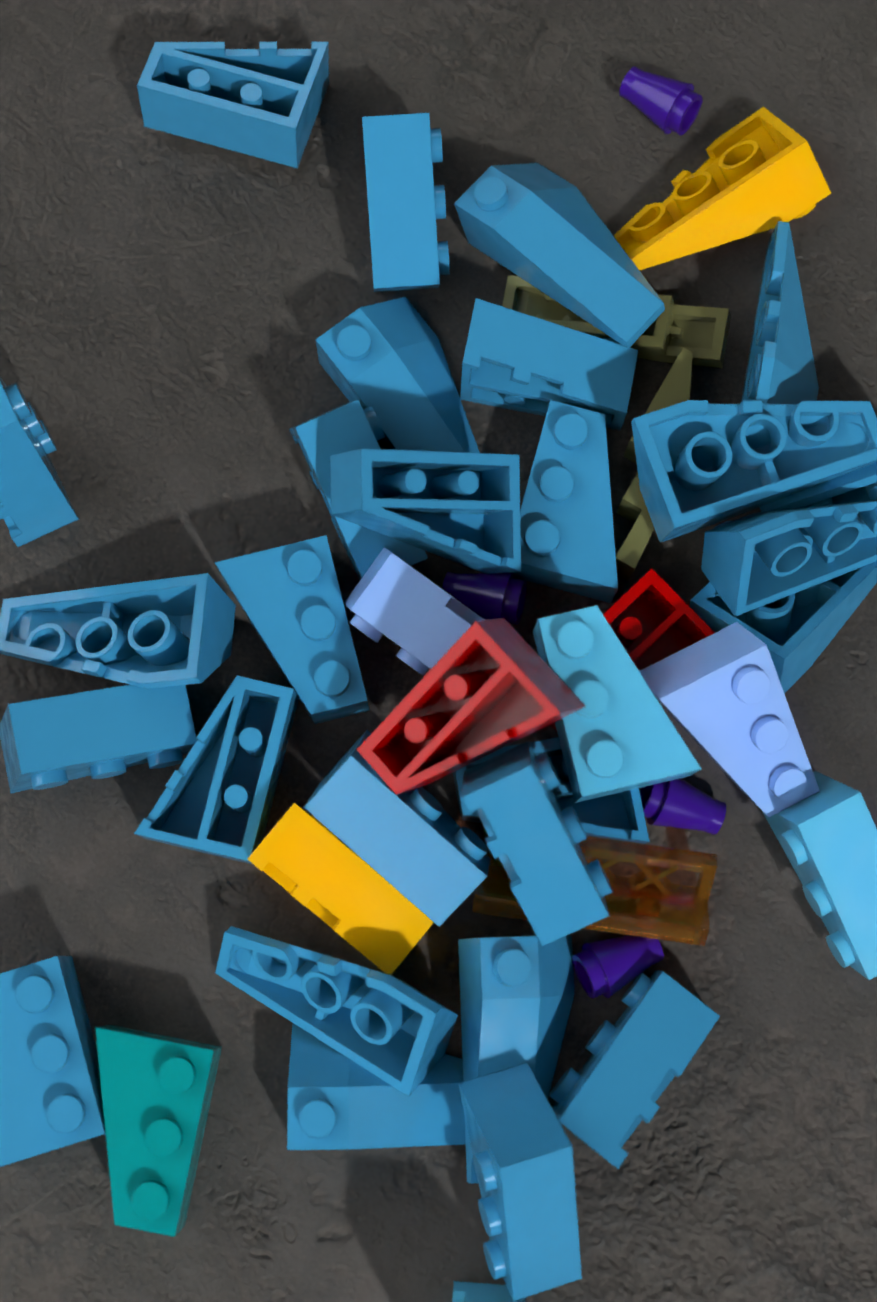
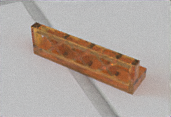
M483 828L482 841L487 846L485 839L489 836L485 828ZM587 836L586 840L579 842L588 863L599 860L613 889V893L604 896L609 916L584 927L585 929L705 946L710 929L708 899L717 870V854ZM488 848L486 854L491 858L487 877L474 890L472 912L528 920L511 890V881L500 858L494 859V857H491L492 853ZM622 861L635 863L642 871L630 877L614 875L608 867ZM677 870L700 873L696 887L673 884L666 876Z

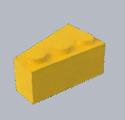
M294 802L247 860L261 871H264L288 891L293 898L304 907L306 906L385 974L392 975L434 922L362 858L338 840V837L313 815L310 816Z

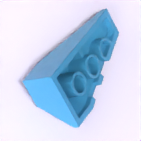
M539 163L491 165L454 203L470 245L627 349L664 312L665 306L663 301L579 189Z
M778 221L767 244L741 402L743 400H762V404H799L801 401H817L819 386L789 222Z
M406 297L360 307L315 339L320 365L350 402L359 399L363 409L370 406L374 409L385 435V438L380 441L387 450L480 453L439 338Z
M233 926L224 932L215 974L408 1097L444 1056L458 1014L411 985L389 974Z
M572 935L564 936L545 946H542L537 936L458 939L463 1082L528 1063L548 1100L575 994ZM465 1119L467 1183L474 1184L478 1183Z
M293 1023L288 1076L287 1150H351L466 1144L465 1114L458 1084L463 1082L462 1058L444 1054L408 1097Z

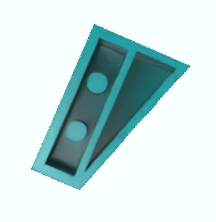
M109 1024L95 1027L114 1225L175 1237L186 1223L222 1047Z

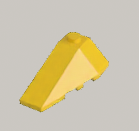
M762 107L709 145L706 151L710 158L693 174L686 170L678 174L671 181L674 186L672 194L662 203H651L644 206L613 236L640 271L773 229L778 221L790 222L793 219L803 217L810 213L818 202L832 194L808 141L765 107Z

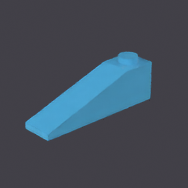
M687 400L635 417L631 421L640 491L660 543L714 525L877 462V417L870 401H801L799 404H762V400H743L740 404H708V400Z
M877 500L756 512L734 521H725L715 528L705 531L701 570L735 617L877 561Z
M877 561L736 617L710 582L690 600V607L715 633L738 622L763 641L768 647L785 694L814 664L876 585Z
M208 573L3 599L0 614V654L146 689L202 683L231 656L236 604Z

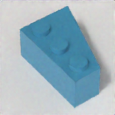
M155 42L137 84L144 127L298 168L329 85V42H311V49H277V42H259V49H225V42Z
M429 113L362 117L374 292L439 288L440 275L450 274L448 241L437 242L436 219H446L444 185H434L433 163L443 162L441 128H430Z
M0 377V520L4 519L12 540L17 547H20L78 520V517L49 457V453L56 451L57 448L44 421L39 419L32 404L26 401L18 384L14 383L7 386Z
M358 399L289 428L295 444L299 443L311 470L309 472L316 489L320 490L331 515L330 455L357 449H380L377 441L385 438L380 421L371 406L363 409ZM331 515V521L359 581L384 547L410 566L428 558L425 550Z
M366 730L323 777L304 808L440 927L487 877L491 858L486 854L488 848L473 831L464 826L460 827L443 809L437 799L423 787L396 795L357 751L359 746L371 735Z
M55 956L0 973V1167L106 1134L98 1051L72 956Z

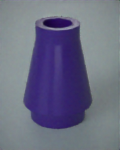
M636 66L632 67L625 75L619 90L621 97L630 101L665 134H670L672 131L679 135L685 134L695 121L702 105V95L694 92L693 84L649 73Z
M447 572L442 589L484 620L505 618L508 623L518 625L525 606L527 581L515 579L513 572L494 574Z
M681 778L640 788L644 816L647 818L649 825L704 831L715 835L724 822L726 803L712 798Z
M646 928L638 933L585 943L582 946V951L572 956L577 978L586 994L592 999L600 995L610 998L650 966L664 959L661 944L650 928Z

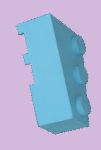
M597 605L537 620L533 635L538 655L586 706L555 722L575 803L688 777L701 770L696 759Z
M814 771L813 774L819 787V792L769 818L765 814L764 816L800 879L809 905L821 917L830 934L826 936V941L834 958L843 968L850 966L866 979L871 980L877 976V828L860 791Z

